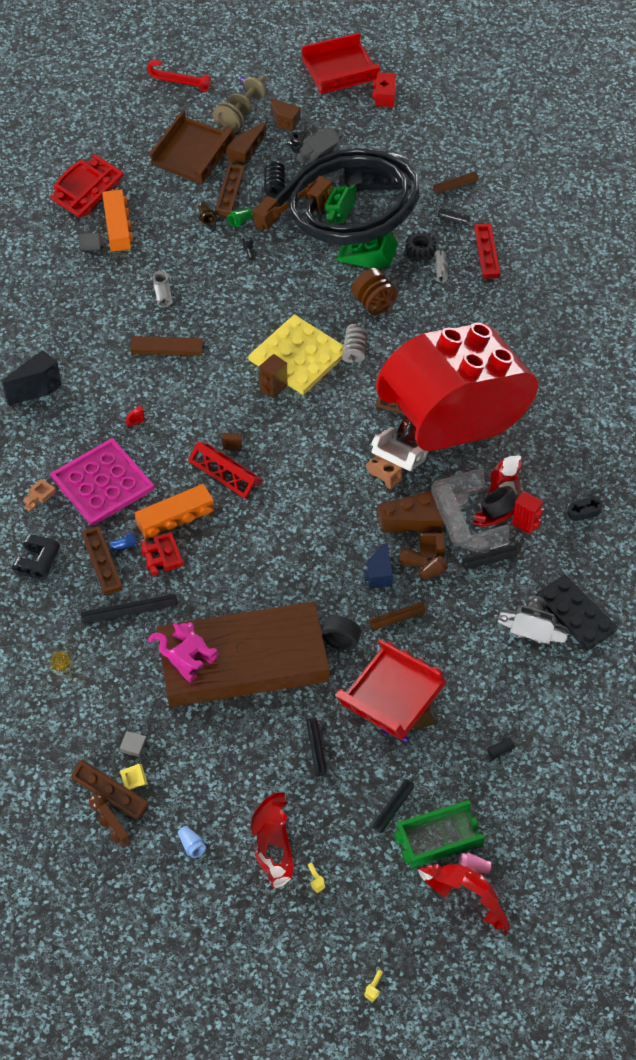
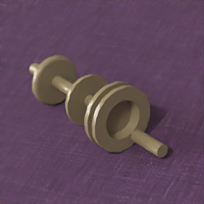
M261 75L259 79L247 77L244 81L245 95L234 93L230 96L229 103L222 102L218 104L213 111V119L218 127L221 128L220 130L225 131L227 126L233 128L235 134L243 127V116L249 115L252 110L249 99L251 97L262 99L266 95V88L263 84L267 79L265 75Z

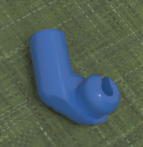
M128 533L125 538L110 542V549L116 551L135 546L138 539L135 533Z

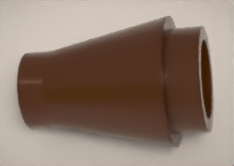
M407 547V549H401L398 563H402V566L424 567L428 557Z
M440 555L438 557L434 556L418 571V574L423 581L445 573L448 565Z

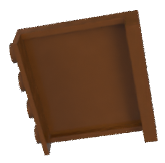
M183 109L175 117L171 126H168L163 137H160L157 145L151 149L152 165L203 185L225 154L227 145L234 139V130L227 126L225 131L190 119L186 117L185 110Z

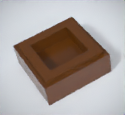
M223 433V449L242 450V434Z

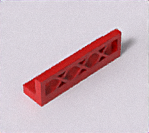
M198 441L188 459L190 463L246 499L253 487L260 486L263 481L262 478L207 442ZM199 451L203 453L205 460L201 463L195 460ZM217 462L219 471H211L210 463ZM224 472H232L233 480L226 481ZM242 480L249 483L244 492L240 490L238 483Z

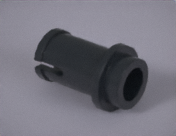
M504 737L501 742L488 747L487 752L491 759L494 760L507 752L511 753L515 749V745L510 737L507 739Z

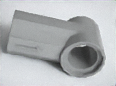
M157 271L153 274L157 304L162 306V308L168 307L172 304L168 274L164 271Z

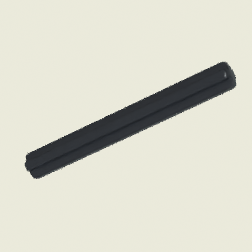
M170 594L84 611L80 613L82 623H89L174 606L178 604L176 594Z

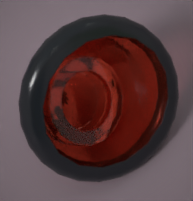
M407 416L403 419L397 431L396 439L399 442L416 441V427Z

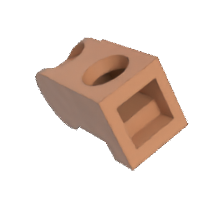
M378 455L366 464L369 473L384 481L385 486L390 490L402 481L401 467Z

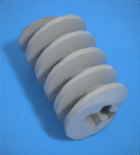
M351 324L346 328L342 359L348 363L361 362L365 358L368 333L357 324Z

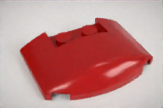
M95 154L91 155L93 159L85 162L82 159L67 169L55 183L53 195H50L51 200L78 218L91 213V209L103 198L102 192L115 190L124 176L122 171Z

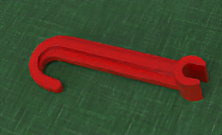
M152 60L147 65V71L150 76L159 80L197 86L203 92L208 91L211 84L209 82L211 78L209 75H203L200 78L154 69V65H162L163 62L160 60Z

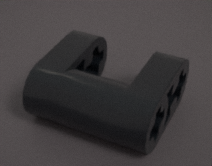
M28 534L22 545L26 550L38 553L35 561L21 557L16 558L12 565V570L19 575L45 580L60 549V544L53 539Z

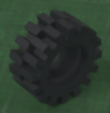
M417 231V234L412 232V235L409 234L408 238H406V255H408L409 259L413 258V261L417 259L418 262H421V260L427 262V258L431 260L436 252L435 237L431 236V233L426 234V231H423V233ZM417 245H423V246H425V247H424V248H418V247H416V246H417Z

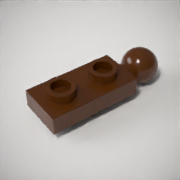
M101 794L92 795L89 799V806L92 810L99 812L98 820L104 828H109L111 831L109 835L115 844L119 843L123 849L130 845L129 835L106 805L104 796Z

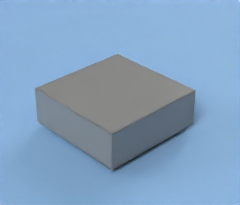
M126 731L119 748L120 752L140 757L147 740L146 736Z

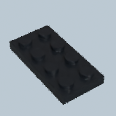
M565 574L535 594V596L542 597L546 601L545 609L549 613L554 614L556 620L563 627L565 626L569 629V633L587 652L614 634L618 629V626Z

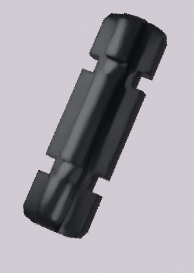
M440 208L438 211V218H446V220L456 223L461 222L463 225H468L470 222L469 215H462V213L451 210L447 211V209Z

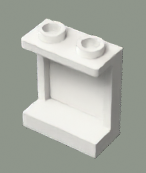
M393 427L386 431L384 430L381 434L374 437L371 453L408 471H412L426 460L428 451L422 450L419 446L412 448L394 439L392 436L395 428Z

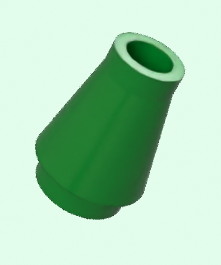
M250 208L231 211L227 216V220L232 227H239L251 218L253 213Z

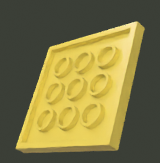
M294 314L249 354L248 357L249 361L257 366H260L273 354L287 362L288 386L304 395L342 360L344 345Z

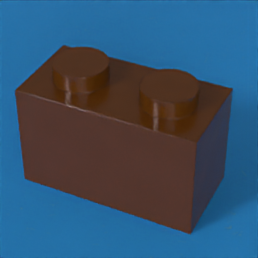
M275 354L271 355L259 366V381L262 393L274 398L288 386L287 362Z

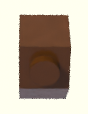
M271 98L270 110L277 126L293 132L301 120V107Z

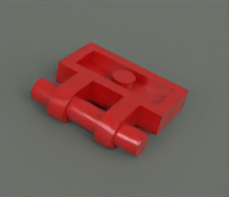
M172 532L153 537L154 544L149 545L148 541L141 542L142 555L146 557V566L153 576L159 574V566H163L165 572L183 567V561ZM158 552L159 557L154 558L153 553Z

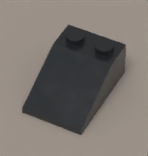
M44 350L1 380L6 404L8 405L49 395L62 385L58 362Z

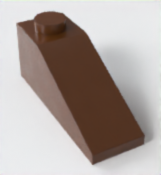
M263 122L235 137L226 147L228 161L245 166L266 137V123Z

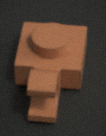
M40 479L28 490L29 496L23 500L26 503L24 508L31 512L36 507L38 501L42 504L45 503L56 493L55 487Z

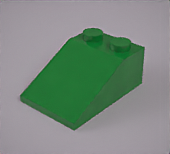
M391 231L388 235L367 243L342 245L337 260L367 268H387L391 265L398 242Z

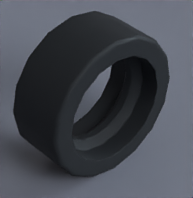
M503 486L492 491L482 500V508L487 517L497 518L514 508L518 496L511 486Z
M332 616L325 621L322 638L332 647L351 650L357 647L362 630L356 622L349 618Z

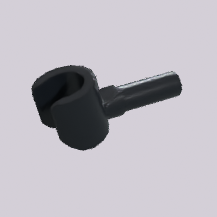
M250 237V241H245L243 238V248L247 249L249 259L252 260L253 238Z

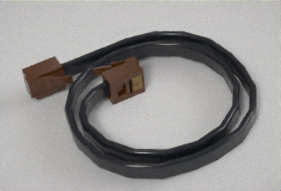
M363 148L337 150L316 158L304 167L275 198L266 196L252 211L255 227L261 230H268L281 217V213L289 208L288 203L285 202L291 197L292 218L304 233L317 240L340 245L367 243L388 235L412 213L420 198L418 175L409 163L381 151ZM361 166L381 169L393 175L402 186V194L396 205L381 217L365 223L338 226L321 223L312 216L314 211L321 213L325 209V203L333 191V182L325 179L323 175L339 169ZM403 173L407 174L414 184V191L409 200L407 179ZM305 195L308 196V203L306 205L307 222L302 220L297 212V203Z

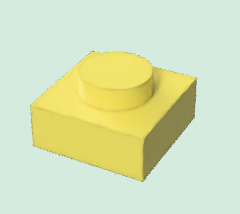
M137 764L120 771L124 786L130 790L148 784L142 764Z

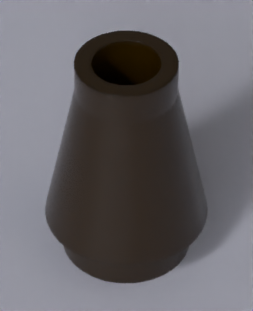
M206 202L199 203L200 221L206 225L212 224L215 221V212Z

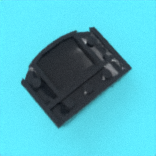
M381 151V152H384V153L393 155V156H395V157H397V158H399V159H401V160H403V161L409 163V159H408V158H405V157H403V156H401V155H399V154H396V153H393V152H389V151ZM362 166L344 168L345 185L347 187L356 185L357 190L402 189L401 184L393 175L381 169ZM403 173L407 179V188L411 189V180L407 174Z

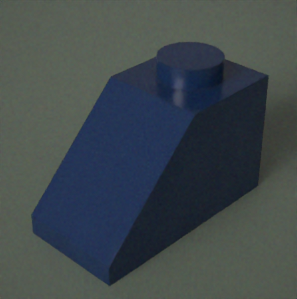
M384 543L367 561V569L363 570L364 581H368L369 588L392 586L393 572L387 543Z

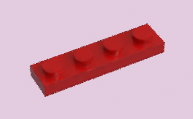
M475 224L474 233L483 279L500 278V268L491 224Z

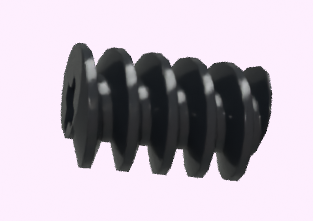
M272 161L266 164L264 168V191L267 196L275 198L285 188V166L282 162Z

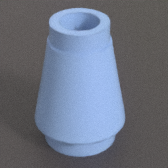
M184 826L178 831L187 855L197 858L205 852V841L188 826Z

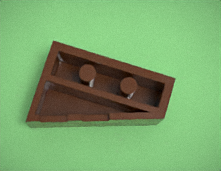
M432 491L377 504L376 518L384 533H406L407 531L443 533L444 520Z

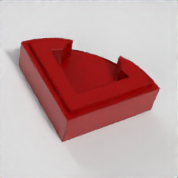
M142 406L136 407L127 415L125 421L127 427L145 421Z

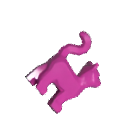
M174 622L175 633L173 637L183 641L182 643L169 650L167 648V637L157 632L151 634L148 641L151 643L159 640V651L191 683L197 677V674L192 671L203 667L202 661H196L195 659L201 657L206 662L212 664L218 658V653L215 648L209 649L203 638L194 632V624L192 622L187 624L181 623L180 625Z

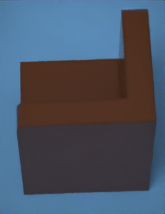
M421 533L420 554L428 557L427 560H431L434 556L438 557L439 555L444 559V533Z

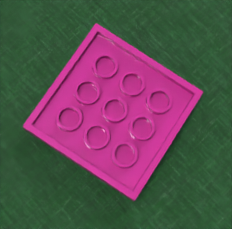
M113 438L50 473L54 483L91 527L155 490L154 484Z

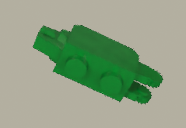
M342 185L340 188L333 189L325 203L326 222L328 224L337 225L338 223L345 222L355 204L356 185H351L350 187Z

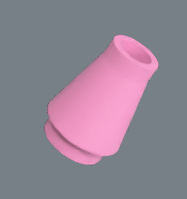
M469 852L460 854L458 864L469 867L478 873H490L491 861H486Z

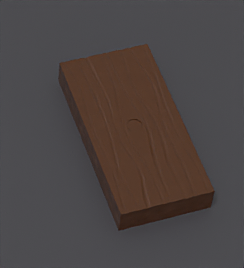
M315 601L177 623L180 625L181 623L187 624L192 622L194 624V632L203 638L209 649L215 648L218 653V658L212 664L206 662L201 657L195 659L196 661L201 660L203 667L192 671L197 674V677L191 683L160 652L169 707L329 682L330 669ZM173 624L156 626L157 633H162L167 637V648L169 650L183 642L173 637L175 633Z

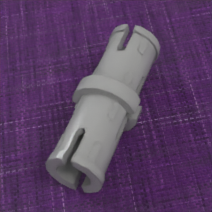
M437 250L434 253L436 278L438 282H441L440 277H442V282H446L448 279L446 271L448 263L445 260V251L441 250L440 255V250Z

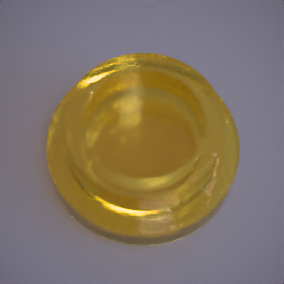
M63 651L55 652L50 659L51 667L57 671L67 669L71 663L69 655Z

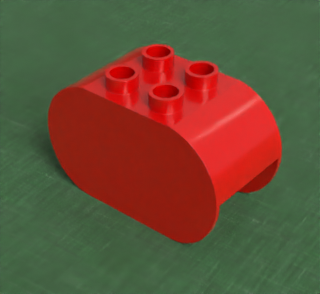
M473 323L472 325L458 328H445L412 338L390 356L382 367L376 383V392L380 399L386 403H396L416 427L415 440L424 451H434L488 439L503 433L525 414L538 390V380L499 334L490 325L483 323Z

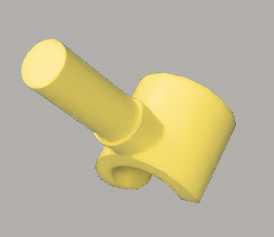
M309 863L308 867L314 878L310 884L313 890L319 893L325 888L324 878L319 876L313 863Z
M378 970L373 982L366 987L364 996L371 1002H374L380 994L376 986L383 974L381 970Z

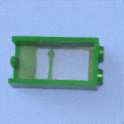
M470 801L457 803L397 823L394 837L397 844L401 843L403 860L405 863H409L411 869L472 848L483 847L485 836L478 833L476 817L472 818L469 812Z

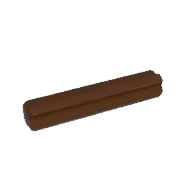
M474 171L434 184L433 191L435 194H439L478 181L479 176Z
M419 602L369 620V624L372 630H376L424 614L426 609L424 604Z

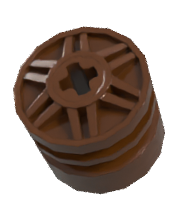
M371 268L361 273L351 287L353 296L371 315H379L387 311L394 304L398 296L396 287L377 268Z

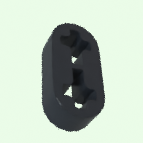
M597 497L575 501L569 505L567 515L573 521L591 518L601 513L603 503Z

